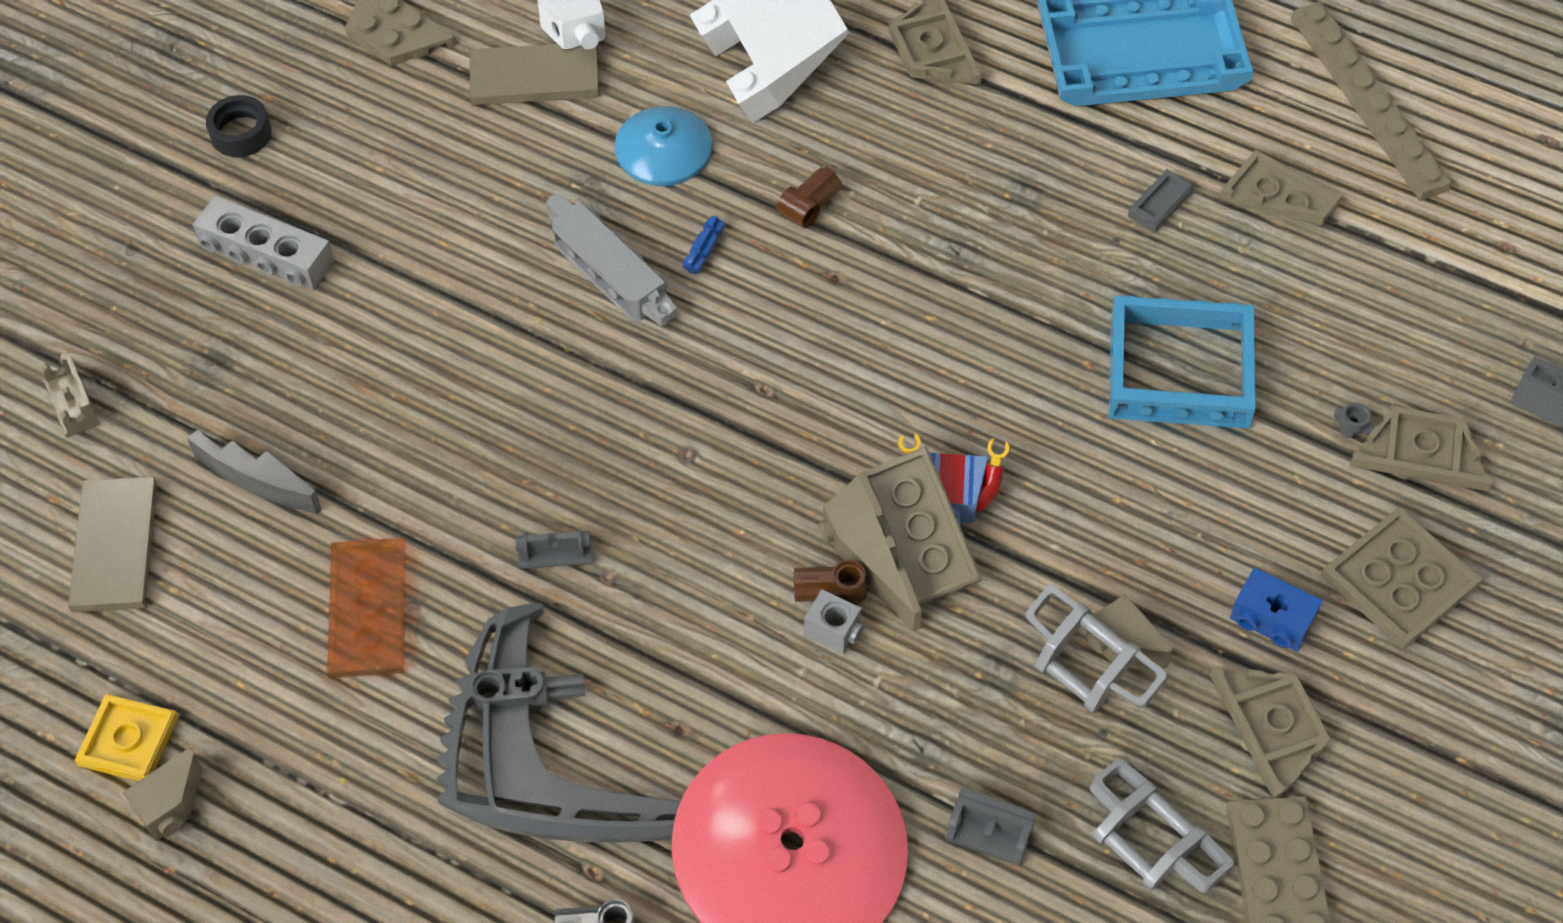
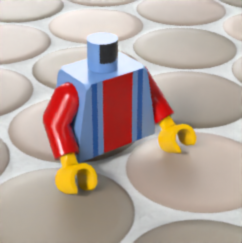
M914 433L915 446L912 449H907L903 446V434L898 438V448L904 452V455L920 447V437L916 433ZM994 438L989 441L987 450L992 457L991 462L988 463L987 456L930 453L959 525L960 523H973L976 513L985 511L999 494L1004 466L1001 465V462L1010 451L1007 441L1005 451L1000 455H996L992 451Z

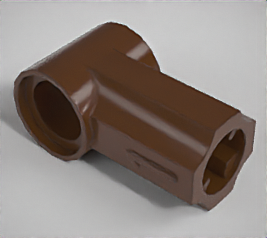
M827 166L825 168L820 167L798 188L794 186L787 188L780 196L776 209L779 213L803 229H806L815 222L821 207L842 189V181L831 168Z
M855 560L842 561L835 567L794 568L795 602L815 601L821 590L827 591L854 605L860 604L866 598L867 582L865 569ZM848 580H854L857 582L855 585L852 586L843 585V583Z

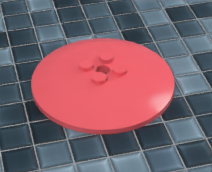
M779 733L759 736L738 743L720 753L700 770L684 793L677 810L672 833V861L675 877L682 896L700 923H883L896 903L904 883L908 861V842L905 823L893 794L881 777L865 761L849 750L825 739L802 734ZM788 832L798 834L802 838L803 846L797 850L785 848L781 842L782 835Z

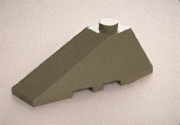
M865 473L857 475L823 506V521L819 522L822 536L826 543L832 542L836 553L844 561L855 560L859 562L865 569L867 585L913 631L919 630L921 628L922 610L905 568L896 567L898 565V557L895 550L896 544L892 535L884 536L883 525L880 519L883 511Z

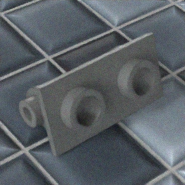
M578 529V532L527 535V532H523V535L516 537L518 569L592 564L590 531Z

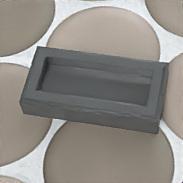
M1166 169L1129 208L1128 217L1155 233L1193 193L1194 185Z

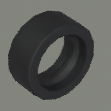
M246 95L229 96L214 104L206 115V128L214 148L223 155L234 158L247 157L260 151L271 138L272 127L268 113L263 103L254 97ZM248 117L257 120L256 125L252 129L240 135H228L220 132L225 124L236 118Z

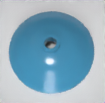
M671 106L648 108L631 116L620 127L615 139L616 158L625 173L639 182L655 186L676 185L695 177L708 164L712 154V136L705 122L688 110Z

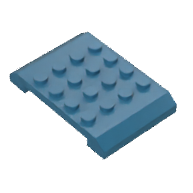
M1232 0L1037 1L1060 100L1073 106L1233 91L1252 79L1253 69Z

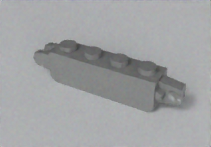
M558 194L550 196L548 201H546V205L550 212L548 218L554 233L555 247L630 320L641 321L645 317H649L660 326H664L677 316V307L666 294L667 282L658 270L653 271L645 264L643 257L637 250L628 248L617 231L614 229L609 230L602 223L600 216L592 209L589 211L580 201L573 205L567 199H564V196L562 197Z

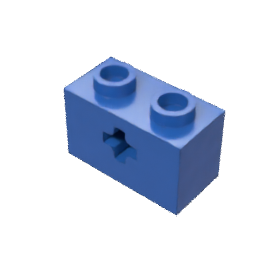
M1254 567L1235 600L1229 619L1237 622L1245 630L1256 631L1270 638L1273 643L1280 647L1290 648L1298 652L1316 619L1323 600Z

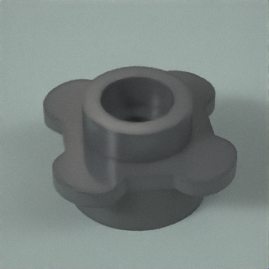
M1352 402L1345 407H1339L1335 410L1334 417L1339 420L1341 425L1340 433L1346 438H1351L1353 435L1360 433L1369 435L1375 428V425L1370 422L1371 412L1364 404Z

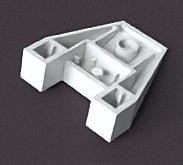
M712 0L690 14L701 37L715 56L740 41L746 49L753 65L726 82L738 104L752 123L780 107L850 33L830 0Z

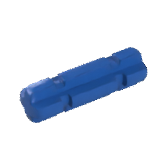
M711 216V218L706 220L703 231H700L689 251L690 255H687L683 261L684 269L688 270L691 274H697V272L702 270L705 258L708 259L719 239L718 235H721L725 228L724 221L720 220L717 216Z

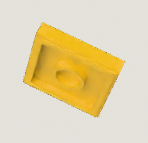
M105 694L74 761L79 767L140 781L155 771L179 716L174 710Z

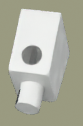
M537 0L541 28L562 49L582 46L584 49H593L599 41L605 39L604 14L600 0Z

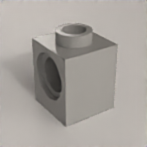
M824 590L820 591L804 617V636L841 654L845 653L850 643L855 645L858 642L864 629V624L861 623L860 607ZM831 621H840L843 623V625L831 626L828 623Z

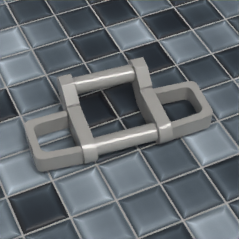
M1048 585L1026 612L1028 621L1048 640L1034 667L1043 674L1049 673L1085 702L1084 707L1092 713H1096L1111 691L1135 706L1145 708L1167 682L1168 676L1166 672L1145 656L1138 645L1132 641L1127 643L1091 615V609L1083 603L1078 604L1056 586ZM1051 597H1057L1073 610L1052 635L1037 620V614ZM1081 626L1118 654L1116 659L1098 679L1093 689L1057 661L1064 646ZM1136 659L1157 675L1156 680L1140 697L1131 694L1116 684Z
M1122 759L1115 760L1094 777L1090 785V791L1111 813L1099 825L1092 836L1101 845L1106 843L1143 878L1142 883L1150 891L1155 889L1172 869L1202 893L1208 892L1229 873L1234 864L1232 858L1199 825L1193 826L1157 793L1158 788L1151 781H1148ZM1114 775L1120 776L1136 789L1122 802L1104 785V782ZM1146 804L1183 837L1162 856L1154 867L1116 832L1126 820ZM1198 847L1219 866V869L1210 876H1204L1185 860Z

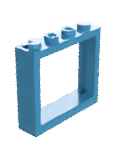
M1132 295L1114 296L1110 328L1109 419L1250 429L1255 413L1254 305L1213 303L1203 300L1184 301L1172 300L1170 298H1141ZM1124 322L1241 330L1242 397L1123 388Z

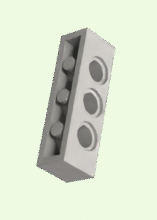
M215 195L192 224L198 238V243L209 252L216 251L229 256L237 263H246L254 266L264 274H274L284 278L294 286H304L314 290L335 262L329 240Z

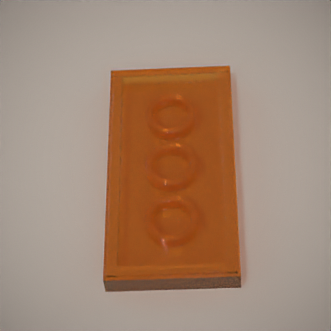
M404 538L331 543L327 674L329 678L404 673L406 543Z

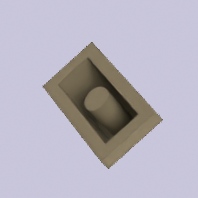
M1126 594L1093 615L1127 643L1132 641L1141 648V652L1159 667L1164 669L1169 666L1173 647ZM1087 631L1086 635L1091 647L1098 653L1102 652L1110 662H1113L1118 654ZM1137 659L1132 663V665L1146 667Z
M190 747L123 792L129 804L155 841L164 836L174 834L182 827L184 822L190 819L202 773V767Z

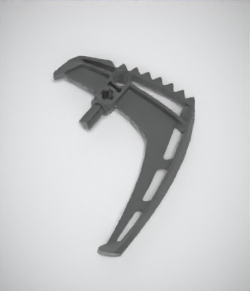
M535 602L508 607L490 617L465 660V666L470 675L456 680L457 686L462 693L449 698V703L455 709V712L444 718L445 724L451 731L440 737L441 744L449 750L437 758L438 763L448 769L437 777L438 783L446 789L437 797L438 803L472 821L506 832L543 839L618 843L672 840L675 820H657L662 817H676L681 801L605 791L577 784L548 773L532 738L529 714L539 711L543 706H548L549 699L585 696L584 674L546 677L545 672H539L537 669L527 667L529 628L532 622L544 614L542 603ZM495 632L488 670L478 674L486 645L491 634ZM529 688L531 690L530 692H525V689ZM487 691L498 692L490 698L482 697V694ZM473 706L483 716V763L488 797L458 792L457 777L460 747L468 709ZM495 800L561 810V813L558 816H550L496 807ZM580 812L639 816L640 818L638 821H604L576 819V816Z

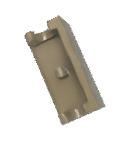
M66 352L60 355L62 368L52 371L50 366L45 363L42 366V371L47 380L44 384L64 434L68 438L96 427L100 423L70 353Z

